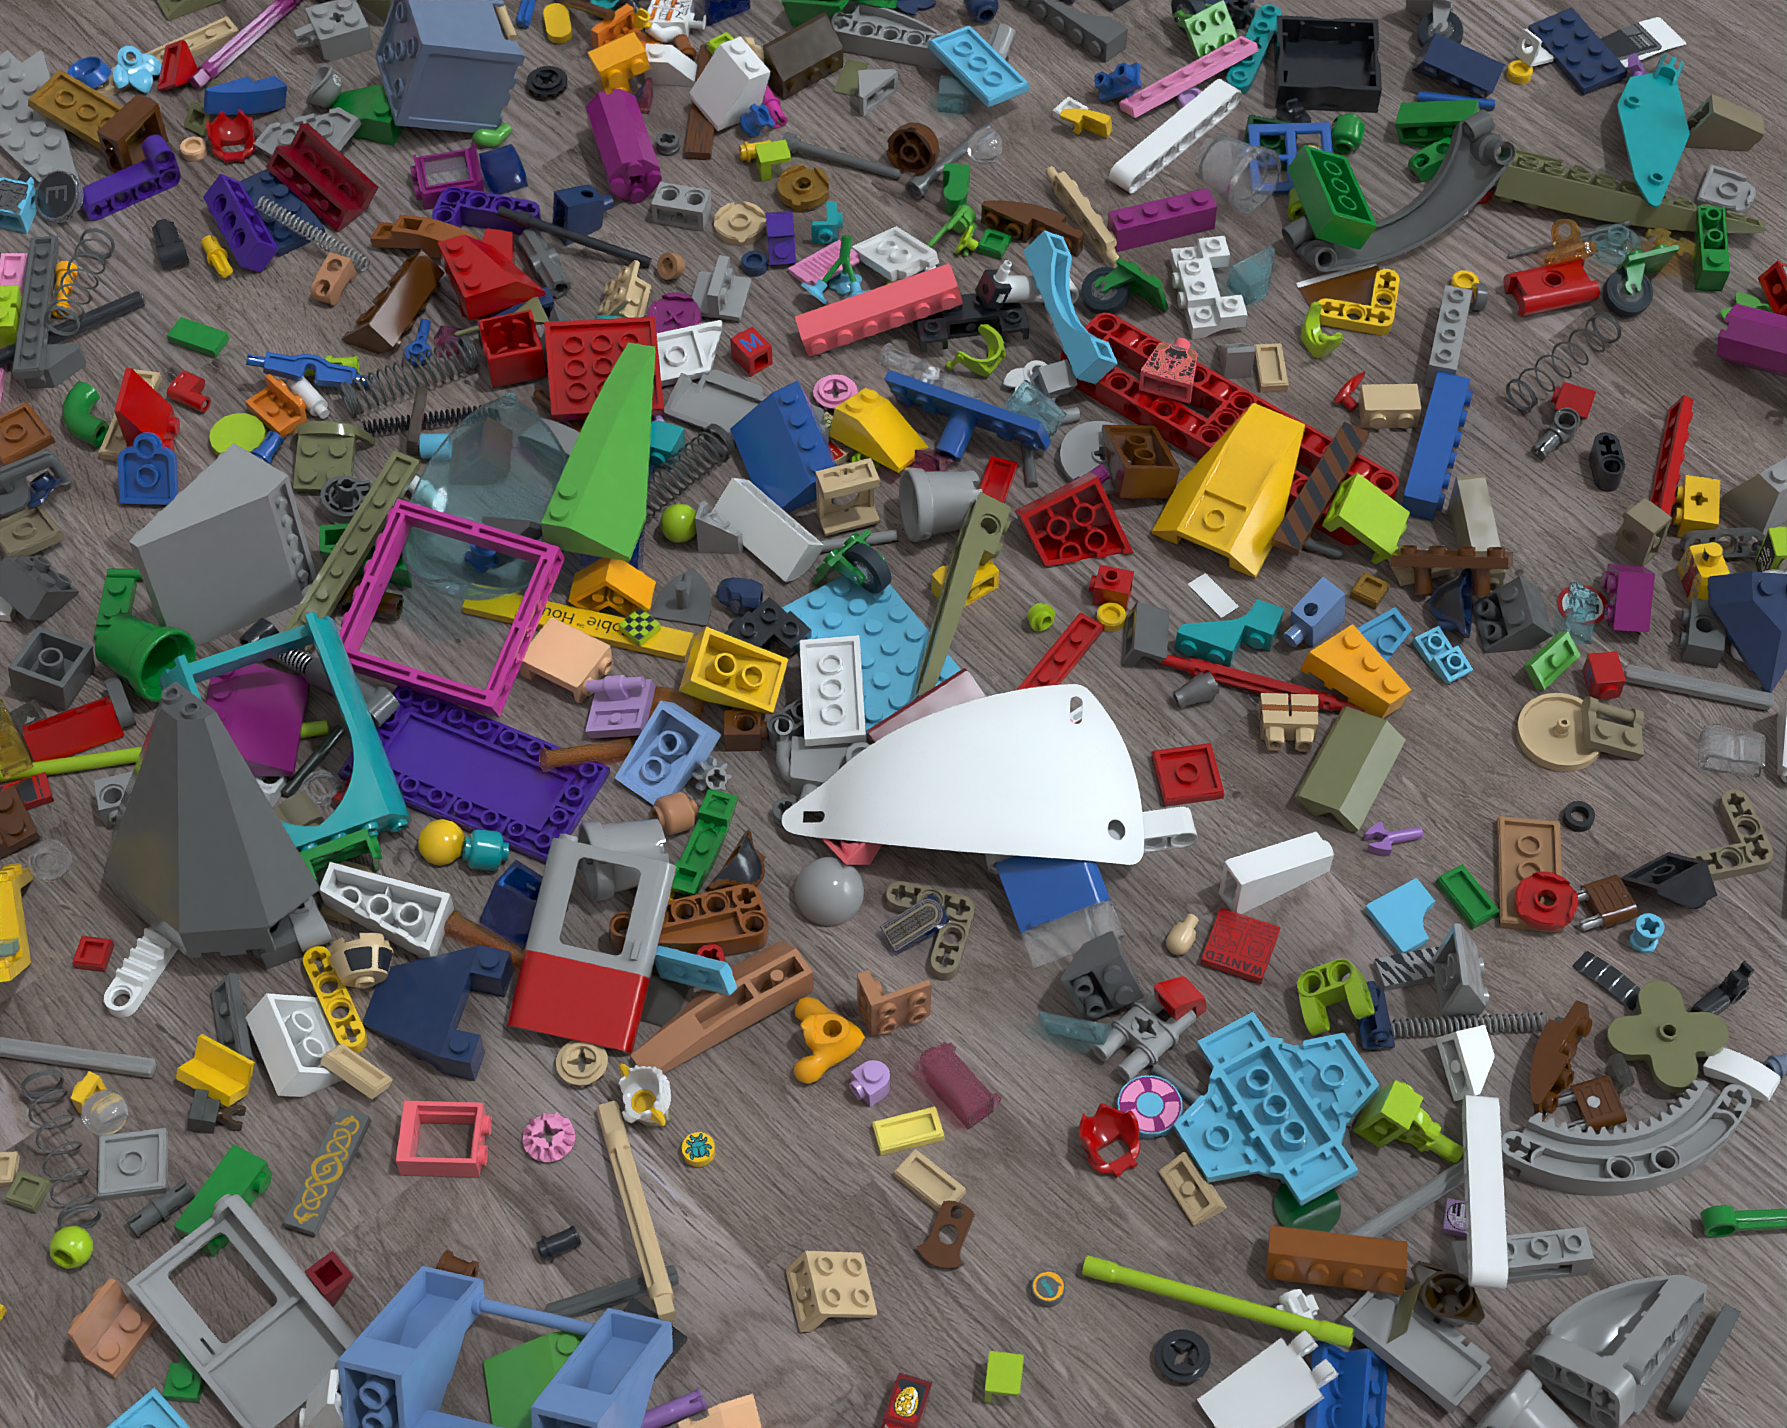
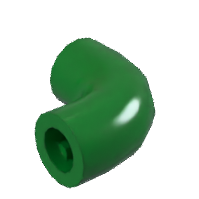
M78 381L69 391L62 404V421L71 435L84 443L99 447L104 441L109 424L107 421L94 417L90 412L99 401L100 395L90 384Z

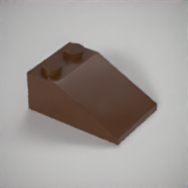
M1102 425L1101 430L1111 482L1119 498L1128 500L1135 498H1151L1154 500L1170 498L1176 488L1180 468L1155 425Z

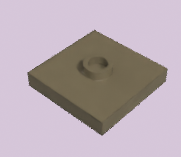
M42 505L32 510H29V508L0 520V549L6 556H30L65 540L62 530Z

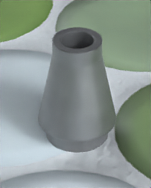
M1201 672L1172 693L1178 707L1182 708L1186 705L1214 699V696L1219 694V688L1210 672L1205 674Z

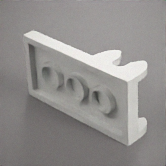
M859 635L800 640L805 746L866 742L862 657Z

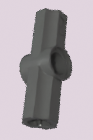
M532 228L523 230L521 236L518 237V243L527 257L528 265L534 278H539L544 287H549L551 295L557 299L566 296L568 290L571 289V284L561 268L556 250L553 247L549 248L539 230Z

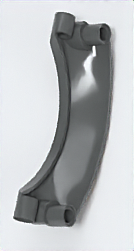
M1482 109L1456 125L1445 158L1431 182L1412 202L1386 218L1375 221L1377 228L1361 250L1317 239L1306 214L1283 227L1281 230L1282 235L1298 257H1302L1308 267L1322 272L1362 267L1396 257L1433 239L1465 215L1489 191L1514 160L1516 155L1515 146L1510 141L1502 140L1500 134L1491 132L1495 129L1493 119L1486 110ZM1501 147V154L1497 157V149ZM1323 252V261L1318 264V256Z

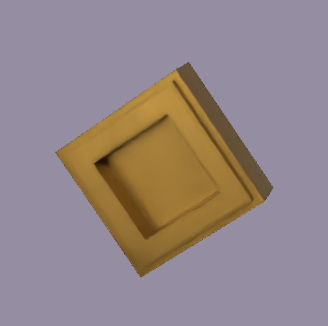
M1363 572L1351 590L1350 598L1376 610L1388 592L1390 583Z

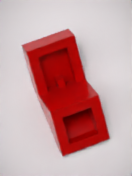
M1185 976L1162 981L1153 986L1155 1000L1175 1021H1178L1190 1010L1195 1013L1196 1018L1207 1011L1206 998Z

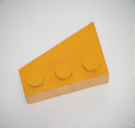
M1353 624L1311 650L1299 669L1307 675L1310 672L1324 681V686L1332 690L1335 688L1349 698L1348 702L1364 709L1365 713L1382 719L1399 709L1411 692L1410 687Z

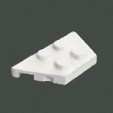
M721 320L657 333L662 387L676 384L681 373L686 374L690 380L699 379L703 374H709L713 367L722 332Z

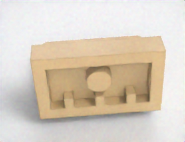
M805 1251L786 1268L800 1332H812L828 1317L873 1318L877 1314L862 1253Z

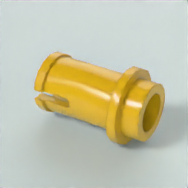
M767 140L750 144L747 141L743 142V145H739L741 161L746 160L748 163L751 159H756L755 145L771 141Z

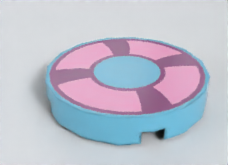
M1154 1075L1139 1076L1130 1080L1121 1089L1117 1099L1118 1110L1125 1113L1131 1110L1135 1114L1139 1124V1137L1144 1139H1154V1137L1161 1135L1163 1137L1170 1134L1174 1130V1123L1181 1117L1183 1111L1182 1098L1176 1087L1166 1079Z

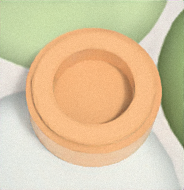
M189 137L180 144L182 156L187 161L195 162L202 160L208 153L206 142L200 137Z

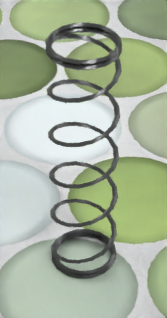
M90 228L81 234L80 242L75 247V256L68 262V271L61 277L60 287L54 292L53 302L47 307L44 314L45 325L55 334L70 336L75 334L80 327L79 320L85 316V311L81 305L91 302L92 296L88 290L95 289L98 286L99 281L95 275L102 274L105 271L106 266L102 260L109 259L115 248L113 238L104 230ZM90 232L101 233L109 239L112 248L102 240L94 238L83 240V238ZM99 241L108 247L109 253H93L87 249L84 242ZM81 245L87 253L77 255L79 246ZM93 256L102 263L103 269L96 273L90 272L80 264L77 257ZM75 259L82 269L70 270L72 261ZM70 272H88L95 278L96 285L89 288L83 287L73 279ZM67 274L70 276L71 280L75 284L63 285L64 278ZM77 286L84 289L89 295V300L84 303L72 300L64 291V287ZM60 289L69 300H56V295ZM63 301L72 302L81 308L82 316L78 318L75 312L69 308L57 306L56 303ZM57 310L62 316L70 320H76V328L70 332L56 330L49 320V312ZM60 310L68 312L74 318L64 315Z
M1604 311L1595 313L1587 320L1585 328L1575 329L1571 332L1568 342L1557 343L1552 350V355L1541 356L1537 359L1535 368L1524 369L1518 379L1510 380L1506 385V393L1511 403L1523 411H1530L1538 404L1535 392L1527 383L1520 380L1522 374L1526 371L1535 370L1536 379L1541 387L1548 392L1554 391L1555 384L1551 377L1537 369L1539 361L1545 357H1552L1553 366L1560 376L1565 379L1572 377V371L1568 364L1554 355L1555 349L1559 345L1568 344L1573 359L1580 365L1586 366L1589 359L1586 352L1580 346L1571 342L1573 334L1577 331H1585L1589 345L1597 352L1605 351L1604 341L1608 343L1618 341L1621 337V327L1615 317ZM1597 317L1606 318L1615 324L1617 329L1616 339H1608L1599 332L1595 323ZM1590 321L1592 323V328L1594 331L1587 329V326ZM1587 331L1599 338L1603 345L1602 350L1596 349L1591 344ZM1570 344L1583 352L1586 357V363H1581L1576 359ZM1554 358L1566 365L1570 372L1568 377L1561 374L1557 369ZM1537 371L1548 377L1553 385L1552 390L1544 387L1538 378ZM1511 383H1518L1520 394L1531 405L1530 407L1520 405L1513 398L1510 392ZM1520 384L1529 392L1532 403L1522 393Z
M50 1069L41 1070L26 1077L21 1083L20 1088L25 1097L35 1101L30 1107L28 1114L32 1123L42 1127L36 1135L35 1143L39 1149L50 1153L44 1160L42 1168L47 1176L57 1179L50 1190V1197L58 1205L65 1206L58 1215L57 1223L59 1228L62 1229L66 1227L62 1225V1221L69 1215L83 1210L97 1211V1215L90 1221L74 1225L86 1229L96 1224L102 1216L100 1207L91 1204L97 1199V1196L88 1194L76 1198L68 1204L57 1201L53 1195L54 1188L60 1180L68 1181L82 1178L89 1173L90 1169L85 1167L77 1168L61 1177L52 1176L46 1169V1162L52 1154L74 1152L82 1146V1142H67L53 1151L46 1150L40 1145L39 1135L45 1128L63 1127L69 1125L75 1119L73 1115H63L54 1118L45 1125L39 1124L33 1119L32 1109L37 1102L57 1101L64 1098L68 1093L65 1089H59L64 1083V1076L61 1072ZM45 1075L60 1077V1081L49 1089L37 1092L25 1090L26 1084L35 1078ZM64 1092L60 1097L41 1100L52 1093ZM62 1118H72V1120L63 1124L50 1125ZM71 1144H79V1146H77L74 1149H70L67 1151H58L59 1149ZM77 1171H87L84 1174L76 1177L64 1178L69 1174H72ZM94 1197V1199L88 1202L74 1204L75 1202L82 1200L84 1198Z

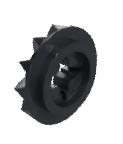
M542 66L536 68L528 75L527 85L529 91L534 92L536 97L543 95L546 99L548 95L556 97L558 92L563 93L565 87L568 86V79L562 69L555 66Z
M1185 1329L1173 1330L1165 1334L1157 1344L1155 1351L1156 1365L1161 1370L1163 1377L1167 1376L1175 1384L1179 1382L1191 1384L1193 1381L1203 1378L1208 1370L1211 1361L1210 1349L1205 1340L1197 1333ZM1174 1350L1180 1354L1191 1350L1188 1359L1190 1364L1187 1365L1185 1362L1174 1365L1177 1357Z

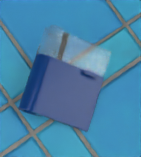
M1013 856L995 864L1035 969L1077 953L1083 943L1112 930L1121 945L1120 940L1125 935L1096 861Z

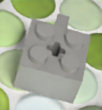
M333 0L305 8L309 24L294 30L299 48L318 45L324 59L329 61L373 50L369 26L356 0Z

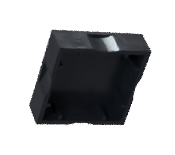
M1277 15L1274 33L1275 109L1285 107L1286 101L1297 98L1305 110L1378 113L1382 92L1381 65L1378 60V19H1321L1307 16Z

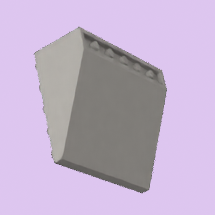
M234 443L225 452H222L207 469L200 472L191 484L183 491H180L175 499L163 510L159 511L143 529L137 531L129 541L159 625L161 627L172 626L177 629L179 628L190 634L195 647L253 624L260 618L265 619L299 605L317 577L288 475Z

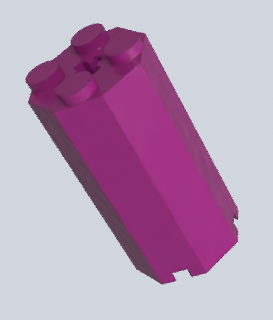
M620 88L613 89L614 93L606 94L605 91L598 92L585 106L587 124L610 193L625 201L640 203L658 187L659 183L662 182V176L636 97Z
M1736 303L1725 317L1724 322L1729 323L1727 330H1720L1717 356L1721 357L1722 361L1787 378V316Z

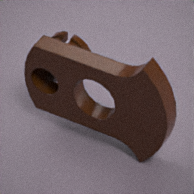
M943 1201L928 1240L924 1244L917 1246L924 1259L931 1265L941 1269H956L964 1266L960 1254L975 1217L974 1212L960 1202ZM962 1209L964 1211L962 1217L958 1219L953 1218L951 1212ZM949 1225L954 1226L958 1230L957 1240L952 1244L941 1242L939 1238L941 1229Z

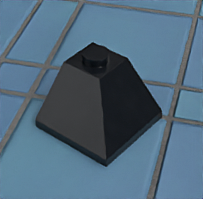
M1667 852L1621 877L1624 885L1668 902L1688 907L1689 909L1701 908L1706 905V901L1717 896L1706 861Z

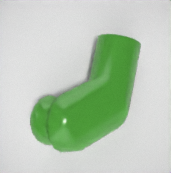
M502 123L496 130L479 129L473 134V140L478 145L496 147L512 133V129L507 123Z

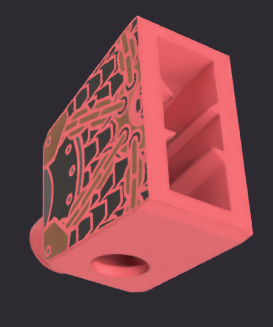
M1177 338L1174 345L1165 342L1159 343L1141 369L1139 390L1190 404L1198 355L1195 350L1190 349V342L1184 338Z

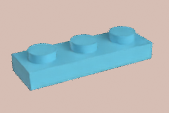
M658 945L654 963L661 978L728 996L737 989L732 969L728 963Z

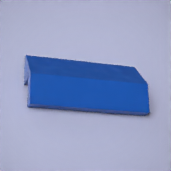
M1319 1340L1315 1341L1318 1347L1312 1351L1311 1371L1326 1359L1331 1363L1339 1376L1319 1388L1324 1399L1307 1410L1305 1428H1384L1389 1364L1369 1348L1345 1352L1333 1344Z

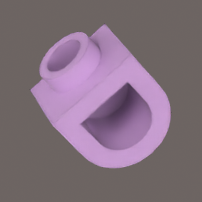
M871 1060L851 1071V1083H849V1086L855 1097L859 1100L863 1098L868 1106L871 1107L888 1095L890 1090V1072L884 1063Z

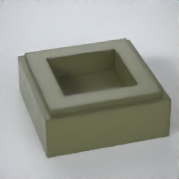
M19 1170L4 1197V1201L6 1204L36 1214L52 1183L49 1179Z

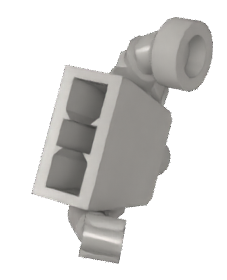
M779 719L775 722V730L779 734V740L776 741V764L783 780L790 783L791 792L800 795L799 800L825 783L848 761L870 746L868 743L863 742L855 743L850 747L848 744L805 746V739L803 737L792 736V741L789 740V735L793 731V723L790 719V727L786 732L779 731Z

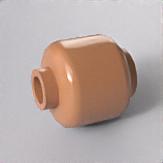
M676 792L657 798L654 802V807L650 809L651 819L659 820L665 835H673L690 830L695 823V817L698 816L696 802L693 799H689L683 792Z

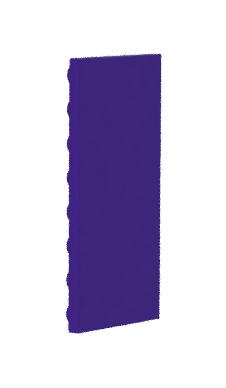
M397 686L393 695L397 698L400 706L379 728H376L407 807L438 820L452 821L462 830L469 833L476 829L498 831L503 836V842L509 843L510 850L544 864L547 862L552 839L559 838L560 834L572 835L611 773L610 767L448 701L413 691L408 687ZM353 751L338 771L339 778L347 781L352 776Z

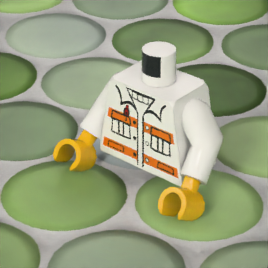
M652 0L648 12L644 9H638L634 15L635 28L639 30L645 28V34L661 43L672 42L678 34H685L688 37L691 28L704 30L706 25V15L694 13L693 0Z

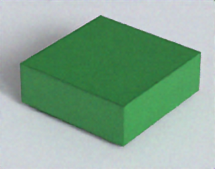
M986 229L978 243L977 253L1002 260L1011 243V236Z

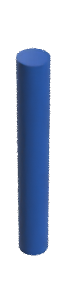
M1418 91L1417 101L1419 102L1478 99L1479 108L1494 110L1496 101L1494 99Z

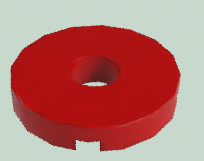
M1540 871L1519 882L1514 894V908L1519 918L1527 925L1538 930L1554 931L1562 929L1572 922L1578 909V894L1576 890H1573L1566 878L1553 872ZM1540 896H1548L1554 901V904L1551 906L1543 905L1539 902L1538 898Z

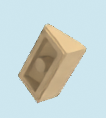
M1182 1152L1158 1171L1193 1226L1227 1209L1211 1182L1207 1183L1189 1153Z

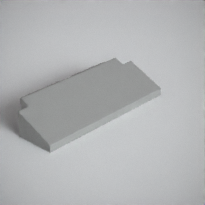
M716 369L711 370L708 375L703 374L698 384L692 382L686 374L681 373L664 408V414L701 429H705L711 423L717 424L724 428L732 440L735 441L730 428L762 402L766 396H763L764 391L760 385ZM812 405L828 443L832 437L829 436L830 431L825 426L827 423L824 419L825 412L822 408ZM711 429L712 433L719 435L717 432Z

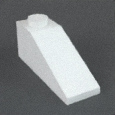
M331 1369L308 1394L306 1408H301L300 1428H344L338 1369Z

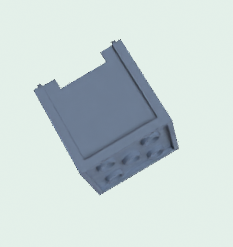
M392 0L375 58L395 125L475 133L479 129L496 130L501 125L503 106H508L511 98L508 92L510 88H514L517 81V76H515L517 67L522 66L525 59V54L522 53L517 41L507 40L503 37L494 9L495 7H504V0Z

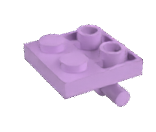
M625 675L606 676L601 680H588L586 682L587 692H595L585 730L588 737L593 739L640 735L648 722L656 688L653 680L645 679L644 676L626 677Z

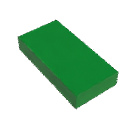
M180 317L167 334L170 343L214 358L218 356L230 339L227 332Z
M1463 864L1437 877L1436 884L1472 930L1498 917L1500 910Z

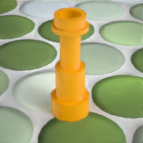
M60 261L56 264L55 278L57 281L55 291L60 287L61 277L68 271L69 261ZM72 262L70 270L77 269L78 267ZM78 271L70 272L73 279L76 280ZM68 274L64 278L63 285L73 284ZM73 286L64 287L67 295L72 293ZM60 289L57 293V300H68ZM66 301L56 303L57 306H63L71 310V306ZM57 310L52 311V314L55 317L66 318L62 316ZM60 310L64 315H69L68 312Z

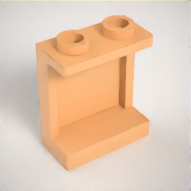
M551 617L531 641L521 664L520 673L521 676L532 680L538 674L572 691L575 701L581 704L587 696L593 694V692H587L586 682L588 680H600L603 675H607L612 669L611 646Z

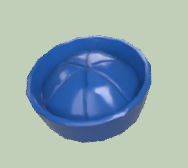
M90 56L72 64L67 74L94 89L107 81L111 75V69L101 58Z

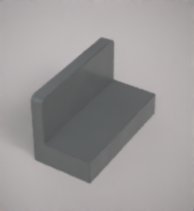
M1136 602L1126 616L1122 665L1133 668L1142 655L1160 661L1166 659L1169 611Z

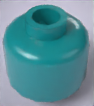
M476 829L471 832L470 836H465L462 859L467 861L471 869L496 871L499 869L501 861L508 860L509 843L503 842V836L500 832Z

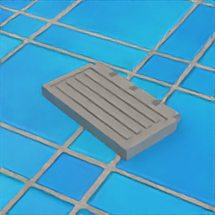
M1368 1291L1343 1316L1339 1324L1354 1328V1337L1452 1414L1486 1377L1491 1369V1366L1487 1364L1491 1357L1473 1342H1470L1467 1347L1464 1346L1462 1343L1466 1337L1451 1325L1443 1321L1436 1324L1434 1322L1436 1317L1418 1299H1416L1407 1332L1387 1344L1401 1295Z

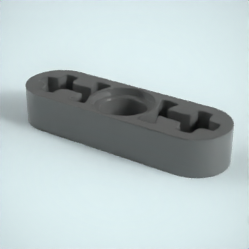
M1753 527L1692 530L1682 536L1680 548L1685 553L1689 545L1694 544L1695 539L1702 544L1710 542L1717 543L1721 537L1728 536L1731 542L1729 547L1723 550V558L1757 556L1765 535ZM1752 536H1754L1758 540L1757 542L1752 543L1751 548L1746 543L1738 542V539H1740L1742 542L1751 541Z

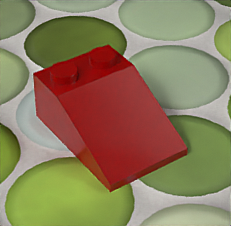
M126 368L114 410L126 446H133L134 439L139 434L151 432L160 438L163 447H167L174 452V437L180 431L179 418L175 417L172 406L132 368Z

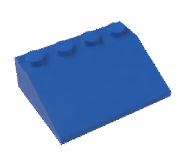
M798 380L772 392L730 428L752 483L787 514L817 500L816 471L837 466L810 400Z

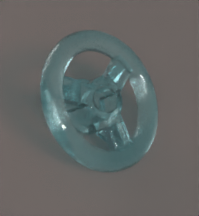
M1606 224L1596 228L1599 229L1612 225L1609 227L1605 239L1596 241L1603 233L1590 236L1588 239V246L1592 254L1605 263L1612 265L1622 264L1626 259V255L1631 253L1626 246L1628 238L1634 245L1633 251L1642 250L1640 238L1628 227L1618 224ZM1609 249L1618 252L1622 257L1610 256L1601 250Z

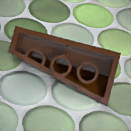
M423 250L408 257L387 282L391 287L388 286L377 294L372 301L375 305L369 308L365 314H361L355 321L359 326L351 332H346L341 339L345 343L377 354L388 349L394 350L402 341L400 337L402 333L409 330L415 323L413 317L427 306L428 301L426 299L428 296L436 292L441 286L439 280L445 272Z

